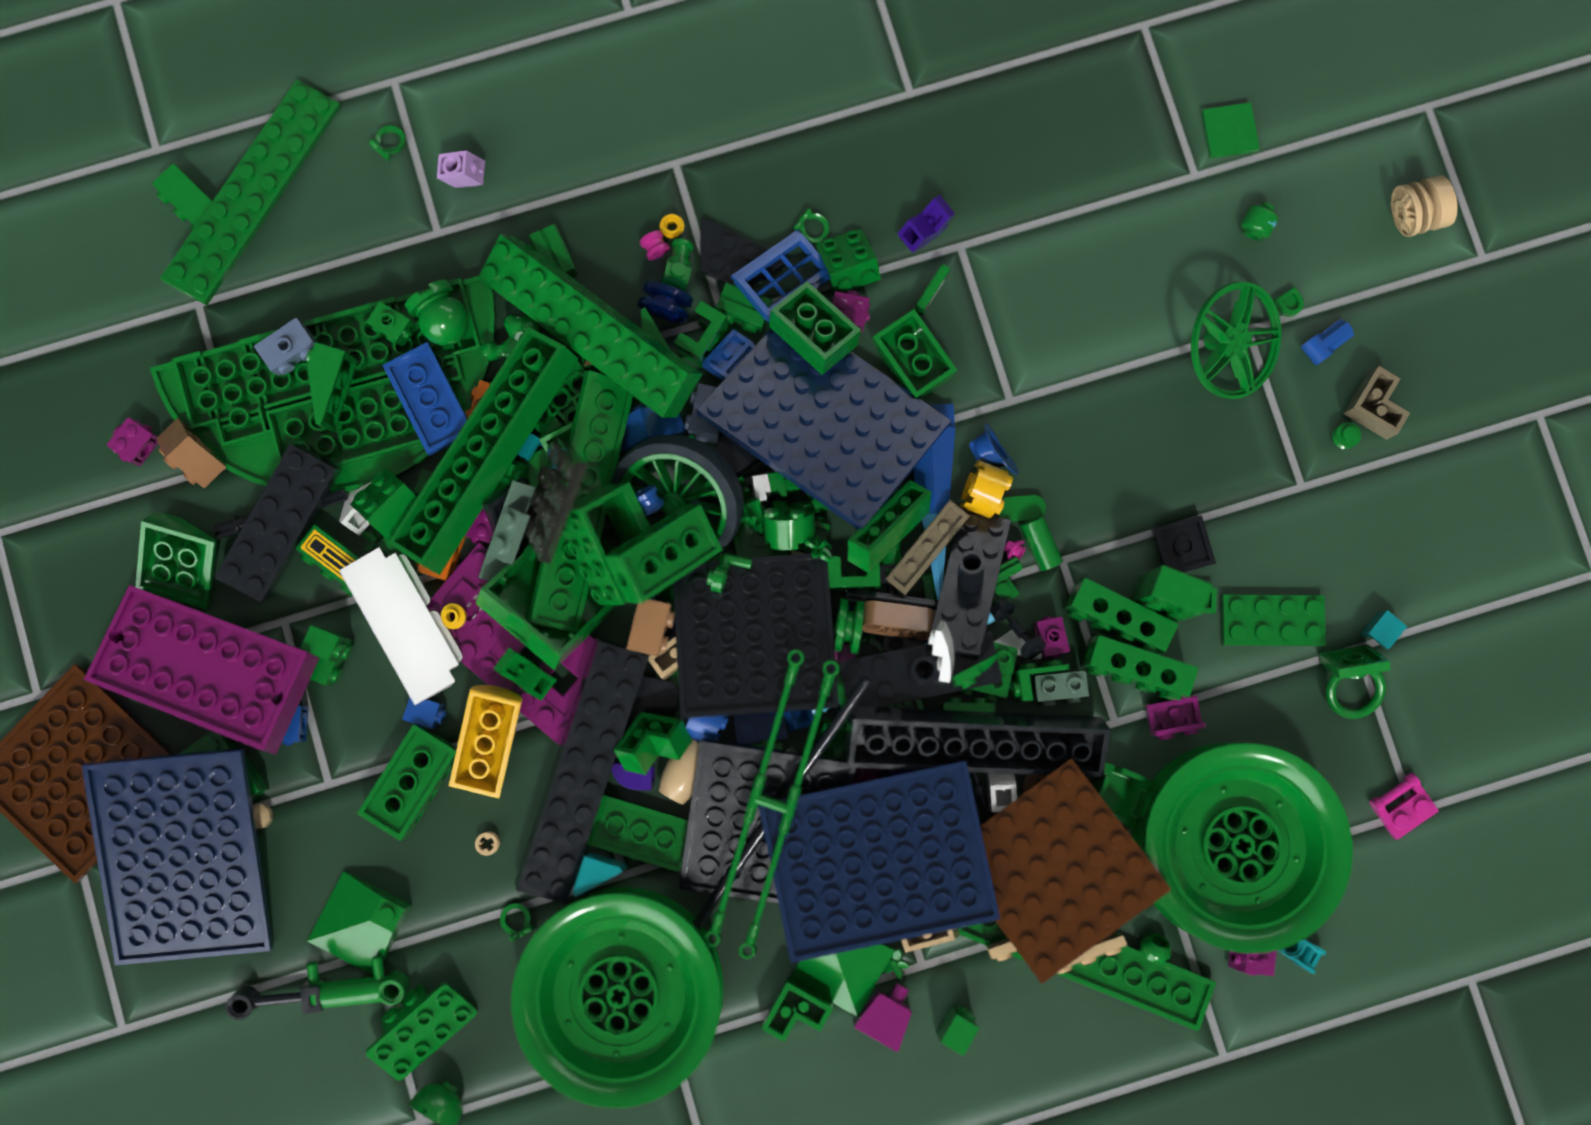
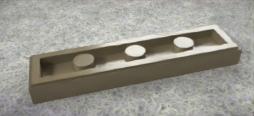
M949 500L885 580L906 595L970 515Z

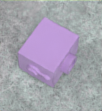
M467 150L439 154L437 179L455 188L483 185L485 161Z

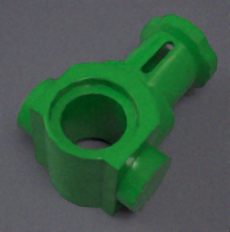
M678 238L672 241L673 253L666 261L661 286H665L671 291L680 290L685 292L692 268L688 259L690 252L694 249V244L689 240Z

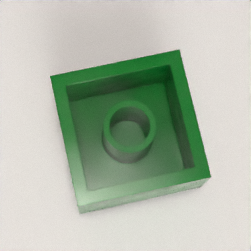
M385 468L373 477L372 482L364 490L359 491L354 496L350 505L381 535L388 539L397 530L417 499V496Z

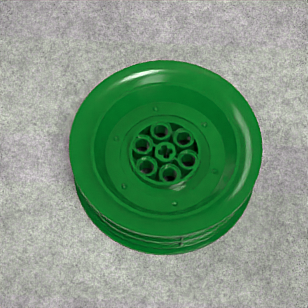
M1214 743L1200 746L1181 754L1166 764L1151 780L1147 792L1153 794L1145 818L1137 817L1131 837L1171 888V891L1153 904L1174 925L1200 940L1224 950L1238 953H1267L1284 949L1306 939L1317 931L1336 910L1345 893L1351 875L1353 862L1352 833L1348 817L1337 794L1325 778L1311 765L1287 751L1272 746L1250 743ZM1231 813H1234L1237 821L1234 826L1230 827L1227 823V818ZM1259 819L1262 823V829L1255 833L1253 823ZM1213 832H1217L1219 841L1216 845L1212 846L1209 841L1210 835ZM1238 840L1244 842V846H1240L1242 850L1236 849V844H1239ZM1264 845H1268L1270 853L1266 858L1261 856V849ZM1225 857L1227 866L1224 870L1220 871L1217 866L1218 861ZM1247 864H1251L1252 874L1245 877L1243 869Z
M613 887L598 890L574 900L544 923L527 944L516 968L512 985L511 1012L513 1025L521 1049L531 1066L558 1092L578 1102L596 1107L627 1108L652 1102L676 1089L697 1069L704 1059L715 1036L723 1004L724 985L722 967L716 948L707 946L704 941V936L707 933L705 928L702 926L699 930L693 923L696 917L678 902L665 895L642 888ZM621 961L627 965L628 970L625 974L616 972L614 968L616 962ZM594 974L601 975L604 979V985L595 986L591 981V976ZM638 976H646L649 979L650 986L647 988L639 987L636 978ZM616 989H619V992L622 990L625 992L623 1000L620 997L615 998ZM598 1001L601 1003L603 1011L601 1013H594L590 1009V1003ZM637 1003H644L648 1006L649 1012L641 1015L636 1012L635 1005ZM617 1015L623 1017L625 1026L616 1027L612 1023V1017Z

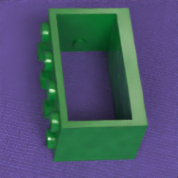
M630 482L604 485L555 512L558 518V526L565 533L569 541V549L576 556L580 564V572L587 579L591 587V595L599 605H624L627 601L604 558L605 552L586 512L603 504L621 544L649 528V523Z

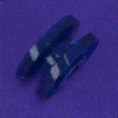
M647 281L643 284V292L650 297H640L638 299L637 305L640 309L646 308L650 315L676 323L687 322L689 315L682 308L692 307L694 299L689 294L659 282Z

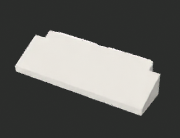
M377 548L339 571L414 705L451 687L455 680L450 670L459 665L462 653L449 630L442 623L439 613L428 611L426 606L430 602V597L408 558L402 554L397 556L396 553L385 558L381 549Z

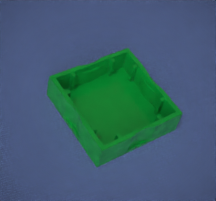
M548 527L525 548L521 556L513 562V565L505 566L481 588L475 604L555 670L619 605H599L593 599L590 592L591 587L589 586L578 633L527 622Z

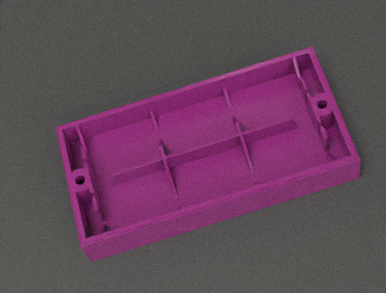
M129 585L84 680L276 755L319 658L303 650Z

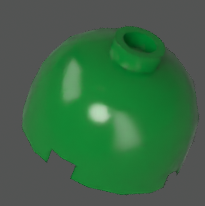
M446 1081L442 1085L437 1083L426 1084L417 1091L408 1106L421 1115L441 1125H458L463 1114L462 1100L455 1094L458 1089Z

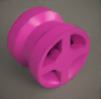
M660 230L645 235L639 241L641 247L646 249V256L649 261L663 257L670 250L668 243H664L663 234Z

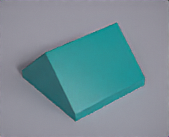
M593 852L585 855L573 890L574 896L577 897L620 874L628 868L626 863Z

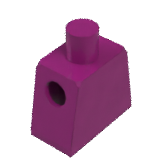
M897 982L889 995L878 990L859 1013L858 1017L855 1018L853 1022L854 1028L898 1053L912 1013L911 1008L903 1003L910 990Z

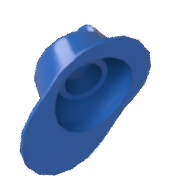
M986 423L984 426L985 432L969 444L976 461L980 460L998 468L1006 466L1012 473L1019 475L1015 462L1000 444L991 426Z

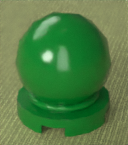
M438 280L428 284L431 289L422 295L418 291L415 292L406 301L405 307L411 317H419L418 326L420 331L431 343L441 346L453 345L464 338L469 327V317L466 307L458 299L451 297L454 289L447 280Z

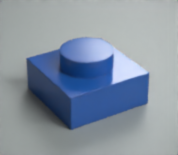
M811 710L787 711L783 713L790 733L811 727L813 715Z

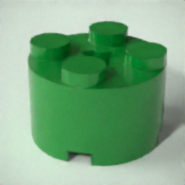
M776 500L772 502V507L767 508L763 512L765 544L770 543V548L794 550L798 549V544L804 543L806 540L814 541L816 536L815 516L810 501L787 504L786 500Z

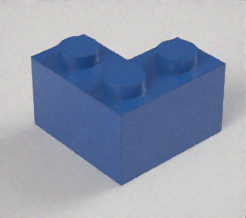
M645 404L634 407L633 412L629 413L620 454L627 453L637 444L654 436L666 434L682 435L686 433L681 415L679 414L678 417L662 418Z

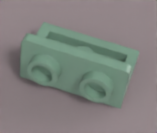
M1085 671L1034 677L1036 692H1032L1033 702L1040 701L1041 706L1056 705V700L1065 699L1066 704L1081 702V697L1089 696Z

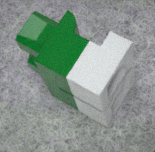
M778 472L752 476L754 499L760 500L761 507H766L767 499L777 497L778 500H786L789 496L799 495L800 488Z

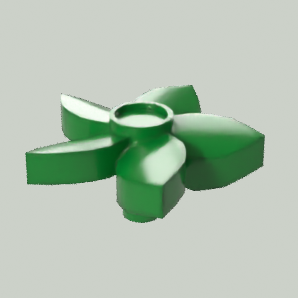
M375 528L373 533L362 532L363 537L368 540L364 551L377 549L384 538Z
M816 535L814 541L806 540L804 542L813 548L811 552L812 558L820 556L826 562L831 560L829 550L832 546L826 540L821 541L820 537Z
M901 949L893 953L883 971L890 973L894 970L899 980L903 976L902 969L911 966L909 962L902 960L903 952Z

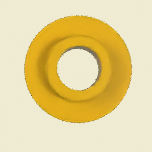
M668 214L660 221V231L669 239L678 238L684 231V222L680 216ZM675 224L677 227L675 230H669L668 226Z
M456 603L446 605L441 612V621L449 629L462 627L467 618L465 609ZM451 612L455 614L454 621L450 619Z

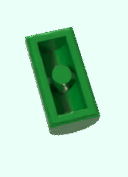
M1042 514L1019 525L1039 571L1049 570L1063 562Z

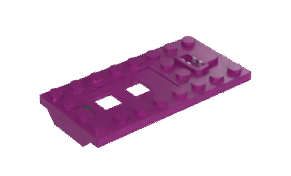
M478 543L434 594L426 607L429 612L436 611L440 616L443 608L448 604L456 603L465 609L467 618L464 625L458 629L447 628L462 653L460 662L487 685L506 688L519 694L522 697L520 713L560 746L595 639L589 635L561 663L578 677L564 695L552 686L541 701L525 692L515 682L495 671L493 668L508 648L521 653L526 646L475 604L481 588L489 582L488 580L478 578L488 551L487 548ZM453 612L450 613V619L452 621L455 620V614ZM544 661L539 664L540 667L551 675L555 671Z

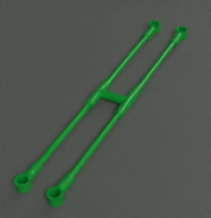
M793 650L788 655L789 666L784 680V690L759 774H756L743 818L745 821L718 911L715 912L710 931L704 936V941L709 947L717 946L722 940L720 932L725 918L724 911L749 827L754 820L758 805L782 812L783 816L778 829L780 833L753 923L750 924L745 943L739 949V953L744 959H751L757 952L755 944L760 930L761 916L786 834L789 832L801 792L800 785L827 696L830 695L834 678L840 672V665L836 661H828L823 666L825 674L819 691L821 695L794 785H791L787 802L761 795L766 780L765 773L790 689L794 685L799 666L805 661V655L800 650ZM794 653H798L801 656V660L798 663L792 660ZM829 664L836 666L835 673L830 674L827 667ZM709 935H716L717 942H711ZM744 947H751L752 954H746Z

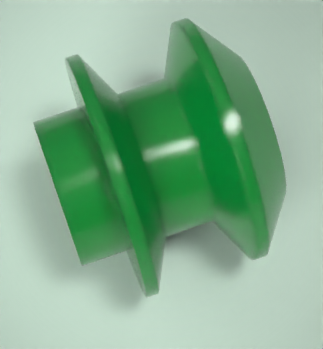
M1350 422L1336 427L1332 433L1333 443L1340 449H1349L1357 445L1361 440L1359 427Z

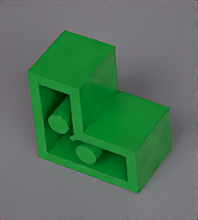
M310 625L300 647L301 650L319 658L310 679L325 686H333L334 683H337L343 673V669H341L343 662L350 657L353 651V639L327 628Z
M640 712L614 748V751L625 771L646 775L658 756L680 760L691 744L692 739L682 720Z
M787 977L764 1018L761 1029L785 1042L797 1019L821 1032L833 1010V1003Z

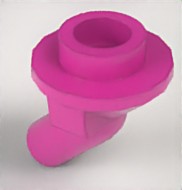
M1024 541L1006 542L1004 551H1006L1008 560L1017 557L1019 560L1022 558L1026 550Z

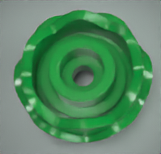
M1149 934L1141 939L1140 951L1145 953L1148 960L1158 961L1163 964L1167 959H1170L1171 946L1165 937L1159 934Z

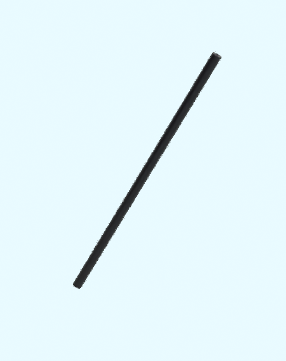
M866 676L862 677L810 752L802 782L871 685L872 681ZM797 772L790 781V783L787 785L781 796L778 798V800L788 798L791 785H794ZM762 823L742 851L734 880L765 837ZM730 869L694 919L693 923L699 930L720 902Z

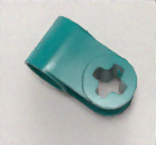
M1305 939L1290 946L1288 949L1277 950V952L1291 959L1293 963L1313 975L1316 973L1315 967L1321 956H1325L1327 953L1322 948Z

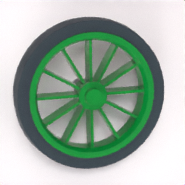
M666 434L642 441L622 458L615 469L610 484L630 482L634 493L643 489L633 486L635 476H638L646 484L655 485L657 496L664 501V505L660 508L664 514L659 521L684 505L701 504L704 512L720 515L718 526L709 519L708 521L722 550L732 541L742 520L744 510L743 493L734 470L717 451L694 438ZM662 459L676 460L674 483ZM652 461L661 481L642 466ZM684 462L697 469L698 472L692 479H687L681 485ZM700 473L712 484L711 487L690 492L695 485L694 480ZM717 493L720 505L694 499Z

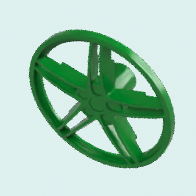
M1232 282L1214 291L1202 305L1193 326L1191 357L1199 381L1210 393L1227 399L1243 398L1259 389L1270 376L1276 364L1281 345L1280 317L1271 296L1256 284ZM1233 290H1241L1238 301H1235L1229 323L1209 310L1213 303L1222 295ZM1254 295L1265 306L1271 328H1248L1253 309ZM1206 314L1209 315L1212 320H1214L1216 323H1218V324L1221 325L1222 327L1217 326V325L1214 324L1211 320H1209V319L1206 317ZM1202 324L1207 327L1204 334V345L1209 351H1213L1206 359L1207 363L1203 368L1200 363L1198 350ZM1271 333L1270 338L1252 341V335ZM1271 342L1267 360L1258 376L1254 379L1247 348ZM1230 361L1234 376L1238 378L1241 389L1225 391L1216 387L1210 380Z

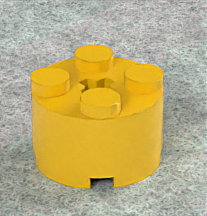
M978 460L974 465L978 468L976 473L970 472L961 496V499L965 500V502L961 503L960 507L991 518L995 513L998 515L1001 513L1005 502L1002 500L1005 490H1009L1013 476L1008 475V471Z

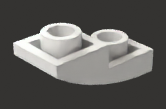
M940 621L937 629H932L929 644L934 645L932 655L938 656L939 681L950 682L954 672V646L946 622Z

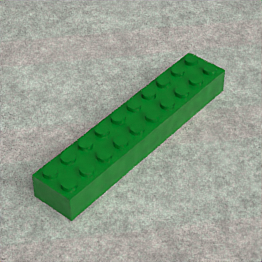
M500 234L478 278L662 418L678 417L702 373L521 239Z
M527 327L388 544L425 568L440 575L483 508L482 503L490 498L579 358L564 345Z

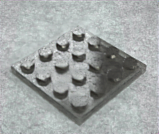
M556 436L554 443H550L547 449L548 460L546 465L540 468L538 474L539 484L537 489L534 490L529 511L526 513L530 517L524 531V535L538 559L548 564L551 563L588 466L569 442Z

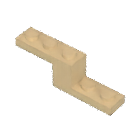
M1119 932L1109 935L1057 974L1072 970V965L1080 962L1082 965L1093 963L1097 960L1096 956L1105 953L1106 956H1111L1121 952V947L1127 946L1124 936ZM1008 938L986 946L992 960L997 959V961L1006 960L1012 957V952L1017 951Z

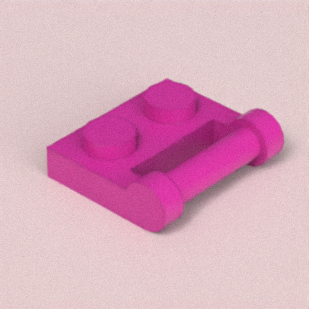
M1412 772L1404 777V781L1379 798L1374 797L1369 801L1372 809L1393 839L1396 840L1439 812L1421 786L1420 780ZM1409 789L1413 791L1414 794L1388 812L1386 811L1385 806Z

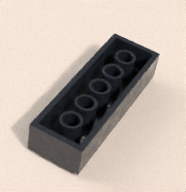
M290 443L215 578L259 602L269 599L295 554L296 547L303 540L343 468L299 443Z

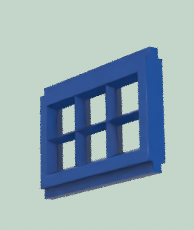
M798 230L731 276L734 281L733 283L768 323L771 309L808 281L815 289H818L829 281L828 272L820 254ZM800 246L807 257L793 266L785 255ZM781 259L789 269L776 279H773L766 268ZM811 260L819 271L804 280L797 269ZM762 272L770 283L755 293L747 282ZM793 273L801 283L788 293H785L778 285V282ZM774 286L782 297L767 307L759 296Z

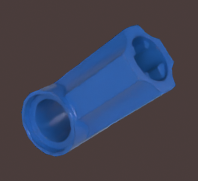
M1340 319L1300 347L1312 363L1317 366L1332 355L1336 348L1354 336L1353 328L1348 322Z

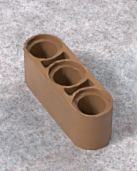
M867 601L864 603L862 630L872 634L929 640L936 611L926 607L882 601Z

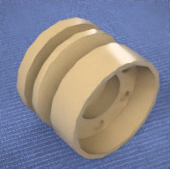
M1444 175L1425 178L1420 182H1410L1408 185H1399L1393 190L1391 196L1392 216L1399 232L1405 237L1423 234L1428 230L1449 227L1455 222L1457 217L1456 194L1452 184Z

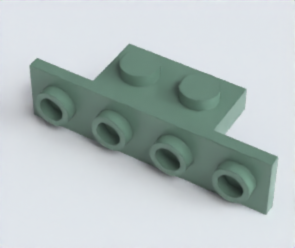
M512 481L478 578L490 581L508 564L513 565L530 517L526 512L535 490L534 486Z

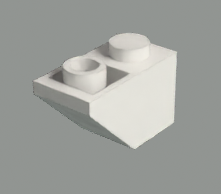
M986 773L988 811L1000 812L1017 799L1015 776L1008 773Z

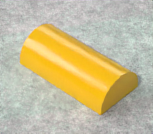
M477 685L470 689L449 786L500 798L522 704V697L509 689L492 685Z

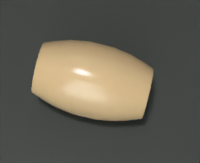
M692 739L691 744L680 760L669 758L660 780L659 792L680 804H685L693 794L700 741Z

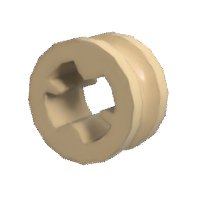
M491 831L480 834L475 841L477 852L484 856L495 853L500 846L498 835ZM483 837L485 839H493L494 843L491 845L494 847L492 850L489 847L485 849L482 847L481 844L484 843L482 841Z

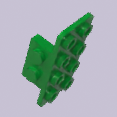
M446 982L441 983L430 994L428 989L420 984L414 990L409 991L396 1006L385 1012L381 1018L384 1034L366 1049V1056L394 1079L401 1081L477 1015V1009Z

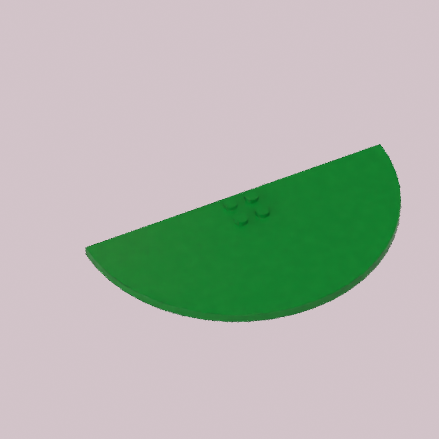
M478 276L465 280L458 278L447 281L454 289L451 297L458 299L466 307L469 327L463 339L453 345L446 346L431 343L420 331L418 326L419 317H411L408 314L405 303L414 293L397 298L394 296L379 300L410 319L416 325L412 336L404 347L396 342L389 341L383 334L374 332L371 326L366 323L379 301L304 321L303 323L317 343L345 351L358 360L335 432L315 424L307 360H301L295 364V368L288 374H280L278 376L270 371L255 349L254 345L278 329L243 338L239 342L204 352L197 351L172 358V362L150 367V371L156 388L174 420L179 418L191 429L186 428L187 431H190L193 435L196 434L201 442L215 454L210 453L219 461L221 460L230 472L251 482L266 486L289 444L299 443L343 468L329 493L341 489L348 493L372 482L373 477L385 468L398 477L430 457L426 453L382 365L426 342L430 343L464 412L467 409L470 410L473 402L471 400L472 390L475 386H478L480 380H486L491 361L485 357L480 346L488 341L495 342V296L493 289L480 280ZM431 288L418 291V293L422 295L424 292L430 290Z

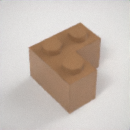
M177 418L156 438L160 446L158 450L164 456L163 460L175 470L178 467L184 472L182 475L191 484L195 485L198 483L205 488L226 466L221 460L219 461L210 453L215 454L201 442L196 434L193 435L190 431H187L186 428L191 429Z
M650 599L644 603H638L627 649L659 657L660 652L665 653L669 637L664 635L667 633V628H673L675 612L672 611V606Z

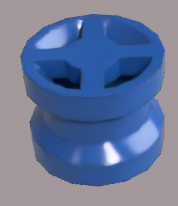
M649 485L635 493L645 516L654 513L664 505L663 499L659 498L656 494L657 489L655 485Z

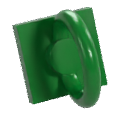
M1370 645L1319 653V662L1332 672L1326 685L1325 696L1329 707L1334 713L1347 719H1359L1370 715L1380 706L1386 693V681L1382 672L1390 671V660ZM1367 674L1371 675L1375 682V692L1372 699L1366 705L1356 709H1349L1338 702L1336 689L1342 678L1359 679L1367 676Z

